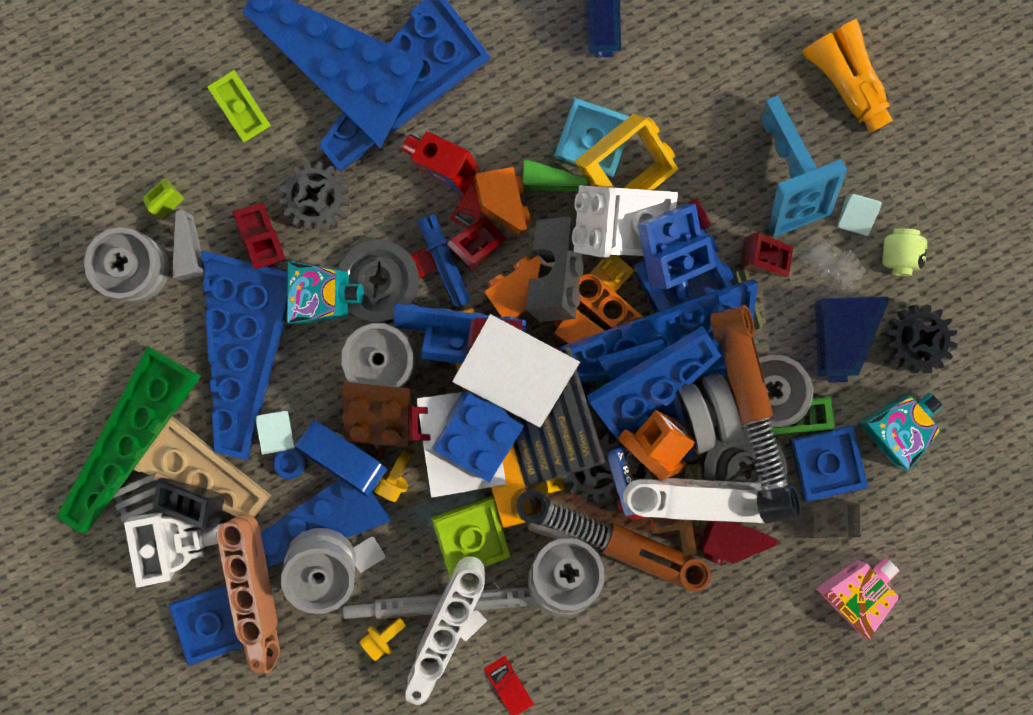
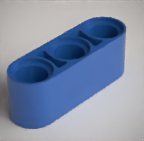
M315 420L310 423L294 445L304 456L366 497L371 494L387 472V469L377 460Z

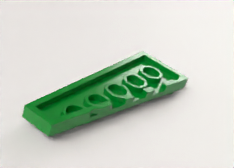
M147 346L56 518L78 533H87L189 392L192 391L201 375L160 351Z

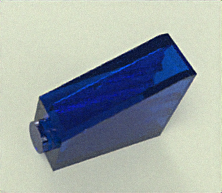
M583 0L588 52L594 53L596 58L613 57V51H621L620 0Z
M888 297L823 298L815 301L818 377H828V383L848 382V376L859 375L887 308Z

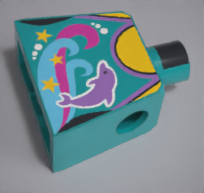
M288 262L287 323L309 324L344 318L348 315V303H362L364 298L362 284H349L348 272L298 262Z
M931 393L926 394L918 402L912 396H900L863 418L858 424L897 469L909 470L940 433V427L931 417L942 408V404Z

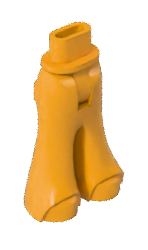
M857 19L846 23L833 33L825 35L802 51L808 61L812 62L827 75L847 107L859 119V123L864 121L870 133L893 121L886 109L890 104L887 102L885 89L870 63Z

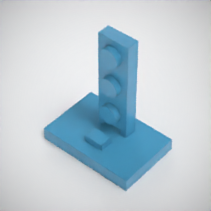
M779 96L766 100L764 114L761 115L764 129L767 133L771 132L775 139V148L781 159L785 158L789 165V175L791 178L779 183L777 186L768 229L773 238L830 216L847 173V168L842 159L819 168L816 167Z

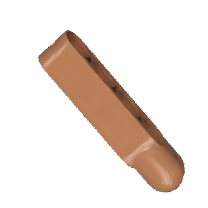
M241 514L219 527L217 541L235 633L238 640L244 646L247 665L253 673L268 674L274 668L280 654L276 630L277 615L258 521L250 514ZM268 648L273 651L272 656L266 654Z

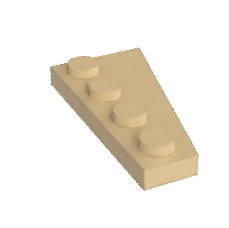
M173 416L133 469L148 475L156 473L155 480L163 477L224 494L222 510L236 517L241 514H250L255 517L272 496L222 455L215 453L212 447Z

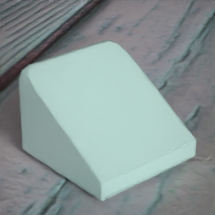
M856 194L848 195L845 197L837 228L868 236L882 202Z
M288 411L256 416L262 455L294 449Z

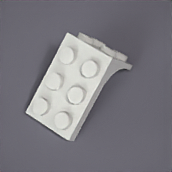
M579 185V193L575 198V209L577 211L576 227L572 233L574 252L606 258L610 254L644 256L638 224L675 209L678 192Z

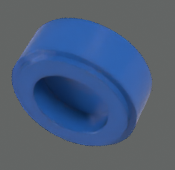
M295 447L291 450L277 452L273 460L275 472L284 479L299 477L307 466L306 456Z

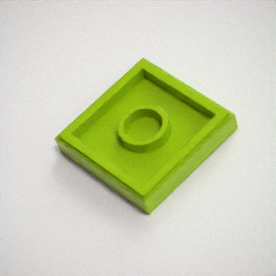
M492 496L431 517L449 578H451L458 562L465 557H476L483 563L484 567L511 557L495 500Z

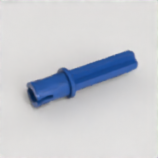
M436 214L429 215V218H421L417 223L428 245L426 251L431 252L452 305L460 307L470 302L469 294L448 247L449 239L445 240Z

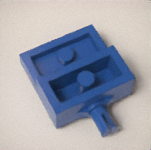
M696 204L682 205L638 224L650 286L662 289H669L675 286L677 299L684 300L687 297H691L687 280L716 267L710 236L701 235Z
M464 389L447 416L449 420L432 446V449L490 483L524 426L509 417L502 407L488 400L480 399Z

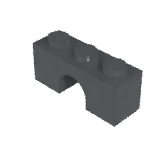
M572 216L536 221L533 250L546 263L555 262L553 269L548 275L538 279H529L526 310L540 322L576 319V309L580 305L579 280L583 274L582 253L574 252L572 233L576 227V221Z

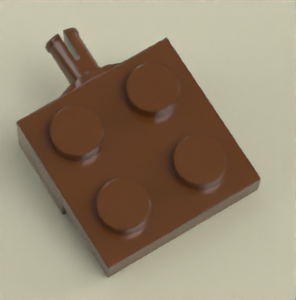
M345 382L342 388L344 439L351 442L371 444L372 458L375 460L377 456L378 460L385 458V445L409 447V407H413L411 406L410 388Z

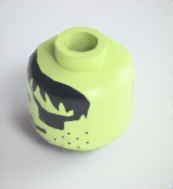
M894 229L893 234L886 236L884 239L882 264L889 269H893L892 275L912 276L913 271L920 270L925 266L926 238L920 235L919 230Z

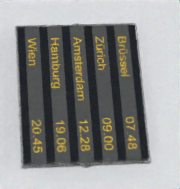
M570 347L559 350L573 358ZM577 368L541 428L504 409L509 417L524 426L513 447L525 488H531L558 478L565 479L570 474L605 463Z

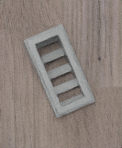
M178 210L175 212L173 278L184 281L205 276L204 262H202V253L194 217L184 210Z

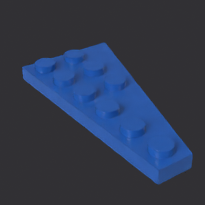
M248 0L243 10L246 17L381 149L424 66L422 59L293 0Z
M421 0L419 5H416L410 13V18L401 31L397 32L389 45L422 59L424 66L387 137L490 60L488 52L447 0ZM345 113L340 114L319 144L340 173L377 146Z
M201 250L205 272L203 284L207 303L205 315L208 360L211 364L210 391L213 395L214 452L249 460L257 429L256 416L261 414L287 314L288 272L270 267L254 270L250 262Z
M754 279L741 282L561 346L559 351L570 349L572 358L580 362L576 368L579 382L611 380L598 357L659 339H663L665 348L703 326L720 352L721 357L700 376L716 373L727 375L721 346L716 342L712 332L711 314L746 305L754 321L758 282Z

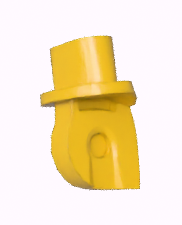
M405 450L402 451L391 472L387 471L374 489L376 494L389 501L397 502L401 492H406L408 484L401 475L409 462L411 453Z
M398 617L381 633L373 626H370L368 628L369 633L359 642L374 661H377L385 653L388 655L393 653L387 642L399 633L406 624Z

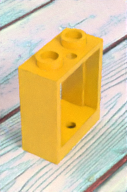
M633 113L574 161L583 176L588 178L590 186L614 188L598 163L635 133L638 134L655 163L627 184L624 189L652 191L678 170L673 161V158H675L674 152L665 142H661L657 135L659 128L650 117L645 118Z

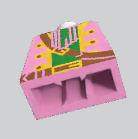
M885 557L873 569L867 563L856 560L821 584L816 590L860 635L869 639L898 600L899 596L887 583L899 572V569Z

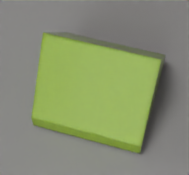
M165 178L152 188L142 200L147 209L162 220L185 198Z

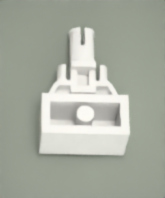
M162 512L130 517L124 522L136 588L170 581L175 572L185 567L191 559L204 557L202 548L218 544L217 531L222 524L202 529L172 516H164Z

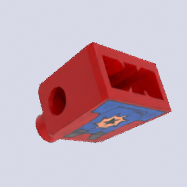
M426 132L422 139L410 134L403 143L402 151L412 156L411 160L421 172L463 196L474 181L475 175L480 171L479 166L468 150L431 132Z

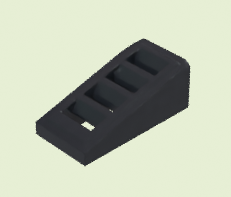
M161 477L157 480L153 509L199 528L207 529L220 523L225 495L213 490ZM170 491H172V492H173L172 503H171V504H168V502H169V496H170ZM182 496H184L183 506L181 507Z

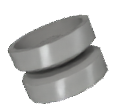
M118 227L105 230L93 239L86 250L84 258L87 279L92 287L104 296L133 303L147 301L158 294L167 282L169 263L167 254L162 246L149 236L132 229Z
M370 323L358 328L347 338L342 349L341 365L346 378L351 383L403 388L412 379L417 368V353L412 340L403 331L387 324ZM379 353L384 356L382 365L374 364V358H377Z
M771 354L759 358L773 416L767 419L771 420L769 425L785 427L795 424L807 414L813 401L814 389L809 374L799 362L787 356ZM774 386L781 387L783 395L780 398L772 397L771 389Z
M720 373L703 377L700 390L695 384L691 383L690 385L685 384L677 391L687 430L696 441L692 449L697 455L713 450L716 438L724 446L743 439L741 421L733 395Z
M313 528L301 532L290 542L285 553L282 568L281 588L286 599L295 608L307 613L324 614L338 609L348 601L354 589L356 554L351 542L341 533L329 528Z
M560 538L549 542L539 551L528 572V589L533 601L541 610L558 617H570L581 613L599 596L604 585V566L599 554L589 544L577 538ZM566 574L569 577L570 582L568 583L567 579L561 578L560 575Z

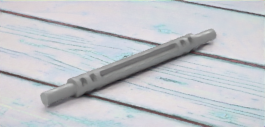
M528 587L483 590L473 611L536 606L537 604L533 601ZM443 594L379 599L371 604L348 605L343 607L344 619L376 616V619L432 615ZM457 601L449 604L453 608L464 606L461 602Z

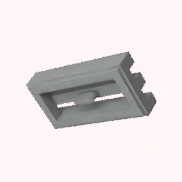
M156 473L120 488L112 499H115L117 503L115 505L117 511L120 510L122 516L120 518L122 522H125L130 517L144 514L153 509L154 502L131 512L128 511L127 507L154 495L156 487L127 500H123L122 495L155 481ZM173 493L169 496V502L172 501Z

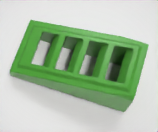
M524 159V191L579 192V185L587 186L588 178Z
M831 397L813 399L809 408L811 425H804V418H801L797 421V426L773 427L770 431H773V435L835 429ZM815 405H822L823 424H817Z

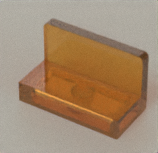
M651 517L653 534L679 530L683 556L697 554L691 520Z

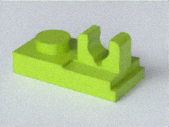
M235 70L207 86L244 143L271 127V124Z

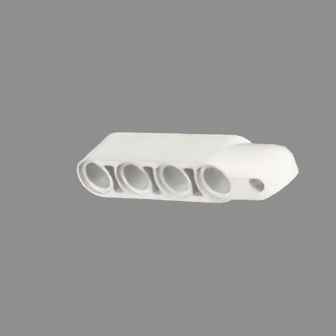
M667 478L663 481L639 479L628 484L623 493L625 505L635 514L642 517L764 523L757 506V493L762 489L761 483Z
M465 557L458 562L420 641L416 660L408 674L406 701L409 703L421 705L430 696L437 679L442 676L483 591L485 569L483 563L476 557ZM466 573H473L477 578L469 581L462 576ZM457 601L461 602L464 606L453 608L449 604ZM439 630H447L448 632H450V634L442 636L436 632ZM434 658L437 661L429 663L424 661L423 659Z

